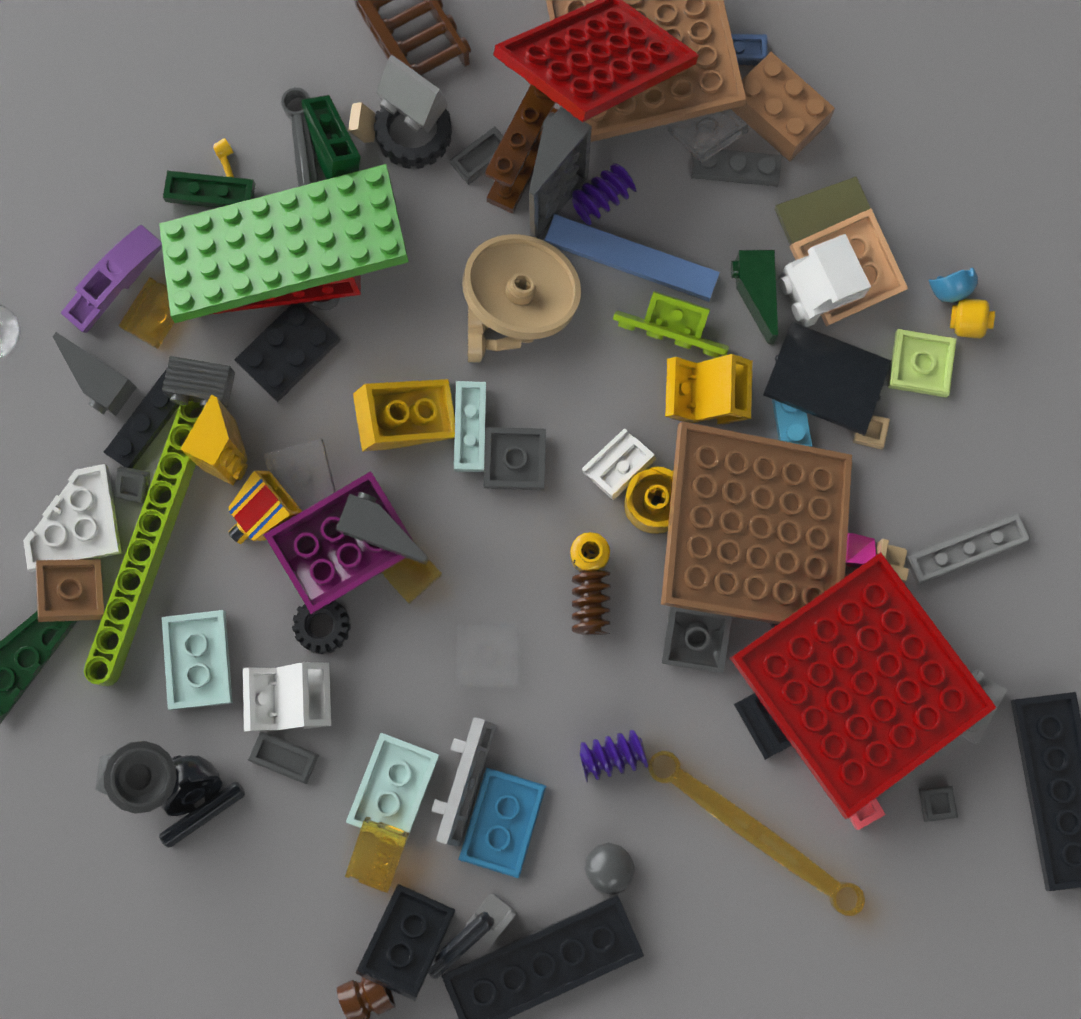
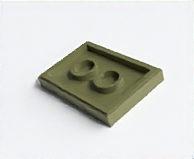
M857 176L775 206V212L790 245L871 209Z

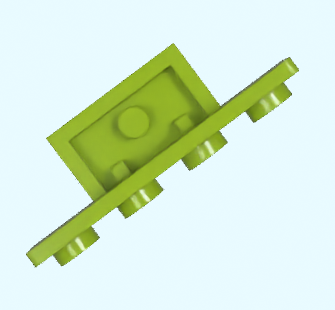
M654 291L645 319L618 310L614 313L613 320L619 321L618 326L624 329L634 331L635 327L647 330L646 335L652 338L663 340V337L666 336L675 339L674 344L680 347L691 349L692 345L703 348L702 353L715 358L720 357V354L727 355L729 346L701 337L709 315V308Z

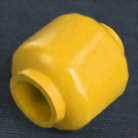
M965 298L959 301L958 305L952 306L950 329H954L955 334L959 337L983 338L986 335L987 329H993L995 311H989L990 305L986 300Z
M593 532L583 533L576 537L570 550L571 563L578 571L603 570L608 564L610 557V547L606 539Z

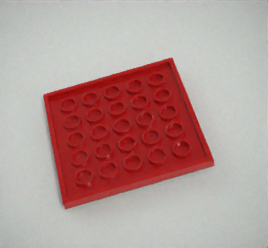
M881 552L730 658L844 819H849L997 708Z

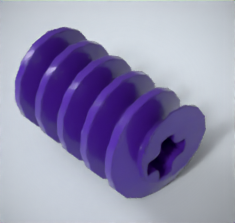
M613 163L610 166V171L603 170L600 177L595 176L591 179V184L584 183L582 191L579 189L574 190L572 193V204L580 218L590 226L592 222L589 215L592 214L597 219H600L599 208H602L607 213L610 212L611 209L608 202L611 201L615 206L620 205L618 195L627 200L629 199L627 189L629 188L636 192V187L626 169L617 163Z
M634 730L629 731L628 740L625 739L622 733H618L615 744L610 736H605L603 747L597 739H593L592 749H589L585 742L580 744V759L587 783L589 773H592L596 780H600L601 770L603 769L608 777H612L613 767L615 766L621 774H624L625 764L627 763L633 771H637V762L639 760L645 768H648L641 737H638Z

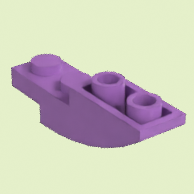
M139 225L118 242L81 280L75 288L77 293L62 310L61 314L80 331L88 333L123 288L129 289L162 248L161 241L143 225Z

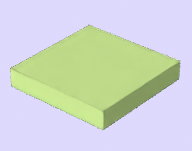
M897 329L895 332L888 388L947 398L950 395L957 338Z

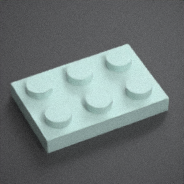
M218 610L162 617L168 710L233 703L226 611Z
M380 733L346 823L406 845L440 755Z

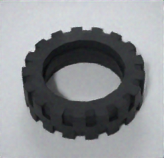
M380 105V111L377 110L375 114L376 123H374V130L381 152L385 157L388 156L393 164L397 165L399 163L402 164L403 168L408 169L411 166H416V169L424 168L425 164H434L439 156L442 158L445 155L446 147L451 144L452 134L449 111L445 109L436 121L437 132L431 141L424 146L409 148L397 144L390 136V125L400 113L396 112L393 115Z

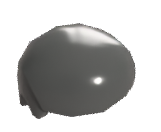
M609 842L596 846L588 854L585 866L586 875L594 888L599 892L610 895L625 891L632 883L635 870L629 853L622 846Z

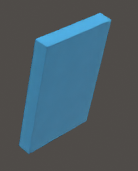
M486 767L458 860L519 878L546 785Z

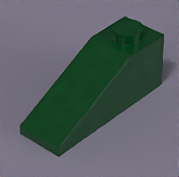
M325 95L302 99L301 104L320 167L326 179L359 171L361 156L330 96Z
M739 250L736 260L731 261V278H736V289L766 342L774 344L778 337L775 250Z

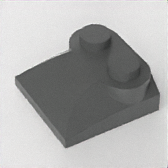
M670 606L662 664L723 673L733 617Z

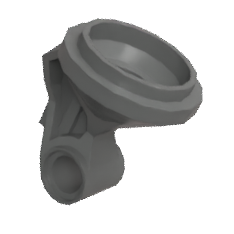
M147 741L130 742L118 748L112 754L100 756L95 790L107 795L109 800L121 810L135 814L150 812L163 805L172 794L176 783V766L170 754L160 745Z

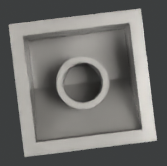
M390 56L376 91L382 100L380 105L393 115L399 112L406 117L404 122L413 130L418 132L421 128L428 133L448 104L438 87L395 56Z

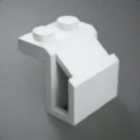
M846 234L811 247L807 250L808 256L790 262L784 267L780 275L779 284L782 292L785 295H789L792 302L793 315L805 327L814 325L821 314L863 298L871 288Z
M301 662L277 668H244V731H278L300 727L311 729L331 726L329 663Z

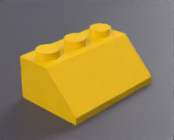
M211 394L180 450L200 469L234 486L236 480H241L245 475L248 467L246 464L248 458L237 421L221 401Z

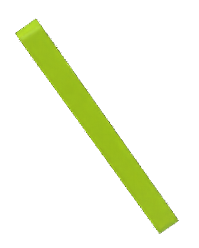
M191 401L188 405H180L84 666L85 678L93 684L100 686L115 684L124 667L196 464L180 450L182 447L180 446V441L184 436L189 435L198 417L190 418L192 410L200 407L198 402ZM181 463L182 468L180 472L170 475L172 465ZM171 491L170 500L163 504L160 503L162 493ZM160 519V528L155 532H150L151 522ZM149 547L151 550L149 558L145 561H140L139 554L141 550ZM135 576H139L140 584L138 588L130 591V580ZM128 605V616L120 620L118 617L120 608ZM117 634L119 638L118 645L110 650L108 648V640L112 635ZM102 664H106L108 673L103 679H99L97 669Z

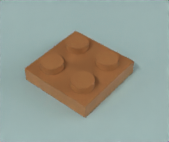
M101 559L36 560L38 622L102 619L104 603Z

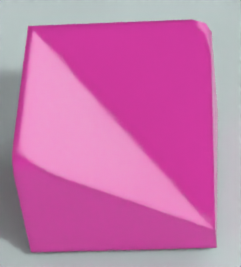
M848 533L846 566L859 568L876 556L875 539Z

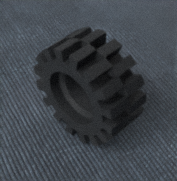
M333 601L313 614L309 612L305 604L302 607L299 605L296 609L298 613L293 616L294 625L292 630L295 632L296 640L309 651L318 654L332 653L335 651L334 649L341 648L344 640L348 639V631L351 630L350 618L343 606L337 601ZM318 614H327L333 620V629L327 636L317 637L311 632V620Z

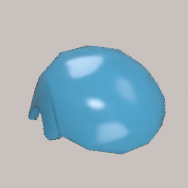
M970 268V270H961L946 277L938 276L937 279H929L928 282L934 295L941 302L956 303L967 298L974 291L978 284V276L974 268Z

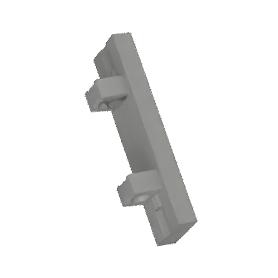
M474 717L467 741L453 739L450 750L461 753L462 757L448 802L435 799L431 810L443 815L436 841L460 846L496 724Z

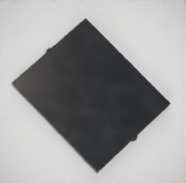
M791 322L780 353L775 357L776 363L763 396L865 436L877 401L881 398L880 393L891 360Z

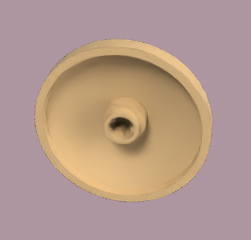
M508 234L485 241L472 252L463 274V293L468 306L475 316L492 330L516 339L534 340L558 333L572 320L581 298L580 280L569 259L551 244L527 235Z

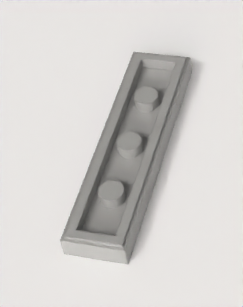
M1018 512L906 556V561L916 584L920 585L1027 543L1031 539Z

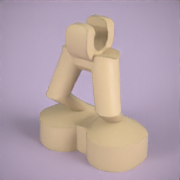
M468 306V362L480 363L485 355V350L503 351L520 349L522 343H532L534 341L504 337L497 340L485 339L483 334L489 327L481 322Z

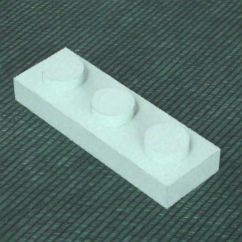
M456 381L454 471L484 472L486 382Z

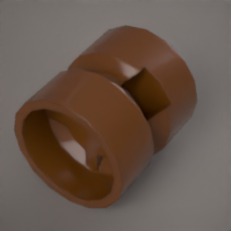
M364 977L361 978L360 983L352 980L337 987L338 999L346 1019H370L372 1011L380 1015L395 1008L392 991Z

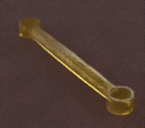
M660 751L650 757L648 772L655 781L672 783L742 838L829 896L830 904L834 910L845 916H854L863 909L865 896L857 885L850 882H838L761 822L681 769L680 762L673 753ZM665 755L674 760L675 772L670 777L659 778L654 773L653 763L658 756ZM845 887L852 888L857 894L856 906L848 911L840 909L836 903L837 893Z

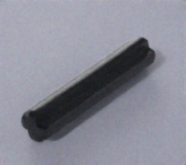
M233 782L161 832L159 838L166 848L174 846L243 798L245 792L238 782Z
M481 912L436 954L428 972L431 978H439L492 928L495 922L488 912Z

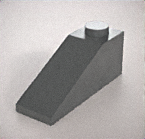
M55 332L53 339L82 392L91 399L89 405L103 415L106 411H109L116 416L137 387L128 378Z
M359 492L358 497L349 494L336 527L339 533L419 563L427 564V555L379 504L375 503L377 498Z

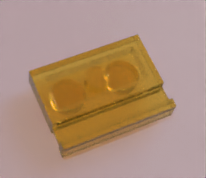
M149 277L118 325L122 330L129 332L156 349L159 348L174 324L170 316L167 286Z
M409 558L401 560L381 573L408 604H411L417 596L421 595L442 576V573L429 559L425 565Z
M366 816L345 877L350 878L351 876L358 879V882L388 893L409 832L383 822L371 821V818Z

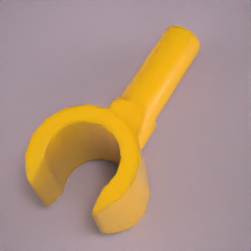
M224 138L215 143L213 148L223 165L226 177H234L227 156L234 152L228 141Z

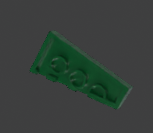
M37 610L0 641V724L77 621L38 622Z

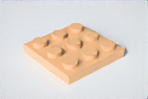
M872 209L857 214L789 246L795 260L808 256L807 250L811 247L846 234L871 285V288L863 298L821 314L826 327L908 289Z

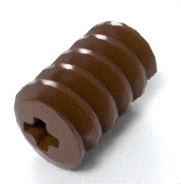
M603 570L578 572L580 574L572 577V582L580 585L572 589V595L579 597V599L572 601V607L580 610L572 614V619L580 622L572 626V631L581 635L610 634L602 631V627L610 625V621L602 618V615L610 612L609 608L602 606L603 602L610 600V596L602 594V590L610 588V584L602 582V578L610 576V572Z

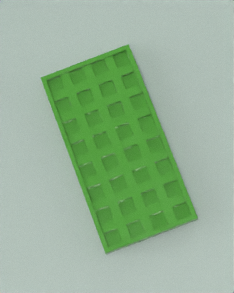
M386 164L159 223L170 316L174 323L409 262Z

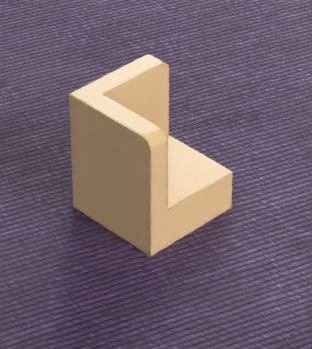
M881 539L876 543V555L881 552L901 580L906 582L909 569L904 568L907 550L888 545L889 540Z

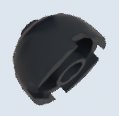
M179 755L173 757L172 760L176 766V783L172 794L161 807L169 816H181L196 809L194 804L203 797L206 802L215 796L222 787V780L216 768L200 756Z

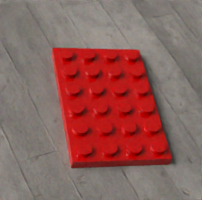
M596 0L496 44L493 56L523 77L529 84L547 95L552 101L571 113L573 117L581 122H585L696 65L699 54L623 0Z

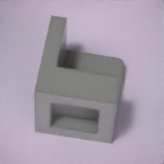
M493 893L489 894L466 924L467 926L481 912H488L490 917L494 918L495 923L482 939L490 946L493 945L516 915V912Z

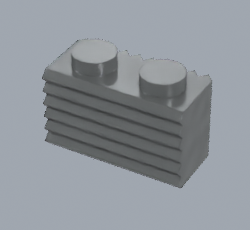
M170 356L162 391L173 403L188 405L191 401L198 402L202 408L205 407L212 394L227 408L235 372L228 365Z

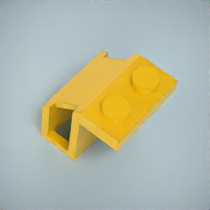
M734 354L699 363L679 357L668 358L665 417L688 423L717 418V424L723 425L751 419L753 360Z

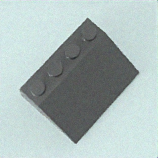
M560 107L556 113L551 112L542 125L543 131L529 189L530 236L539 238L552 222L554 214L558 215L569 202L573 191L579 189L588 179L592 126L576 119L563 107Z

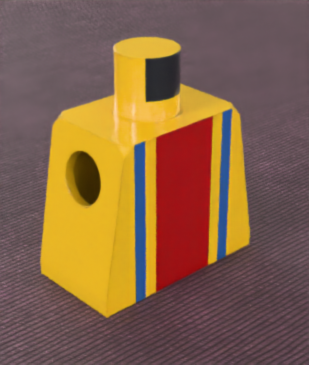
M254 471L229 506L230 514L237 521L229 530V535L239 544H242L248 537L253 541H266L265 533L301 513L302 510L270 471Z

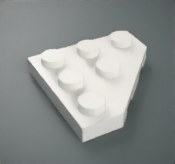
M102 464L77 469L68 479L69 483L61 494L55 496L42 514L44 517L23 540L27 570L31 572L36 571V560L97 559L122 554L109 466Z

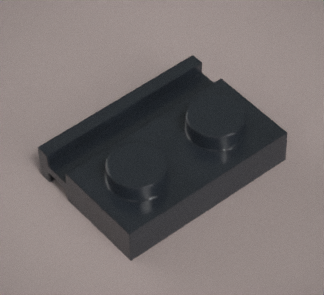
M755 693L734 704L764 760L792 746Z

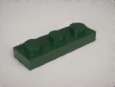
M167 170L163 199L168 203L220 208L253 199L256 184L253 179Z

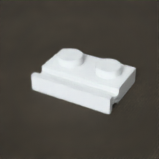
M624 428L582 468V471L612 500H615L628 487L636 474L646 470L656 461V456Z

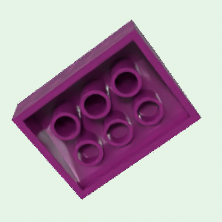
M371 471L264 534L311 614L406 558L344 535L336 530L349 494L358 497L359 492L377 498L375 503L379 504L411 538Z

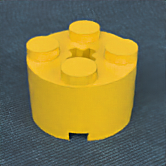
M652 467L639 472L630 481L624 499L626 517L639 530L652 534L666 533L668 531L673 482L672 470L664 467ZM655 495L660 497V503L657 506L651 504V499Z

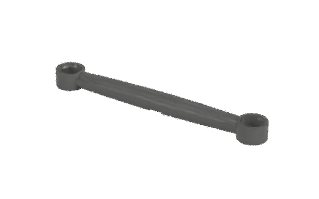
M294 87L288 89L283 94L281 104L286 116L292 123L298 187L319 181L311 135L303 109L296 112L288 110V105L293 99H307L310 97L304 89ZM340 298L330 299L327 302H311L316 308L326 311L333 309L339 303Z

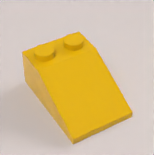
M448 379L367 383L353 393L362 452L396 449L455 438V415Z

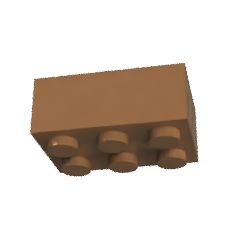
M770 52L742 79L747 105L731 109L790 162L829 124L835 107L775 54Z

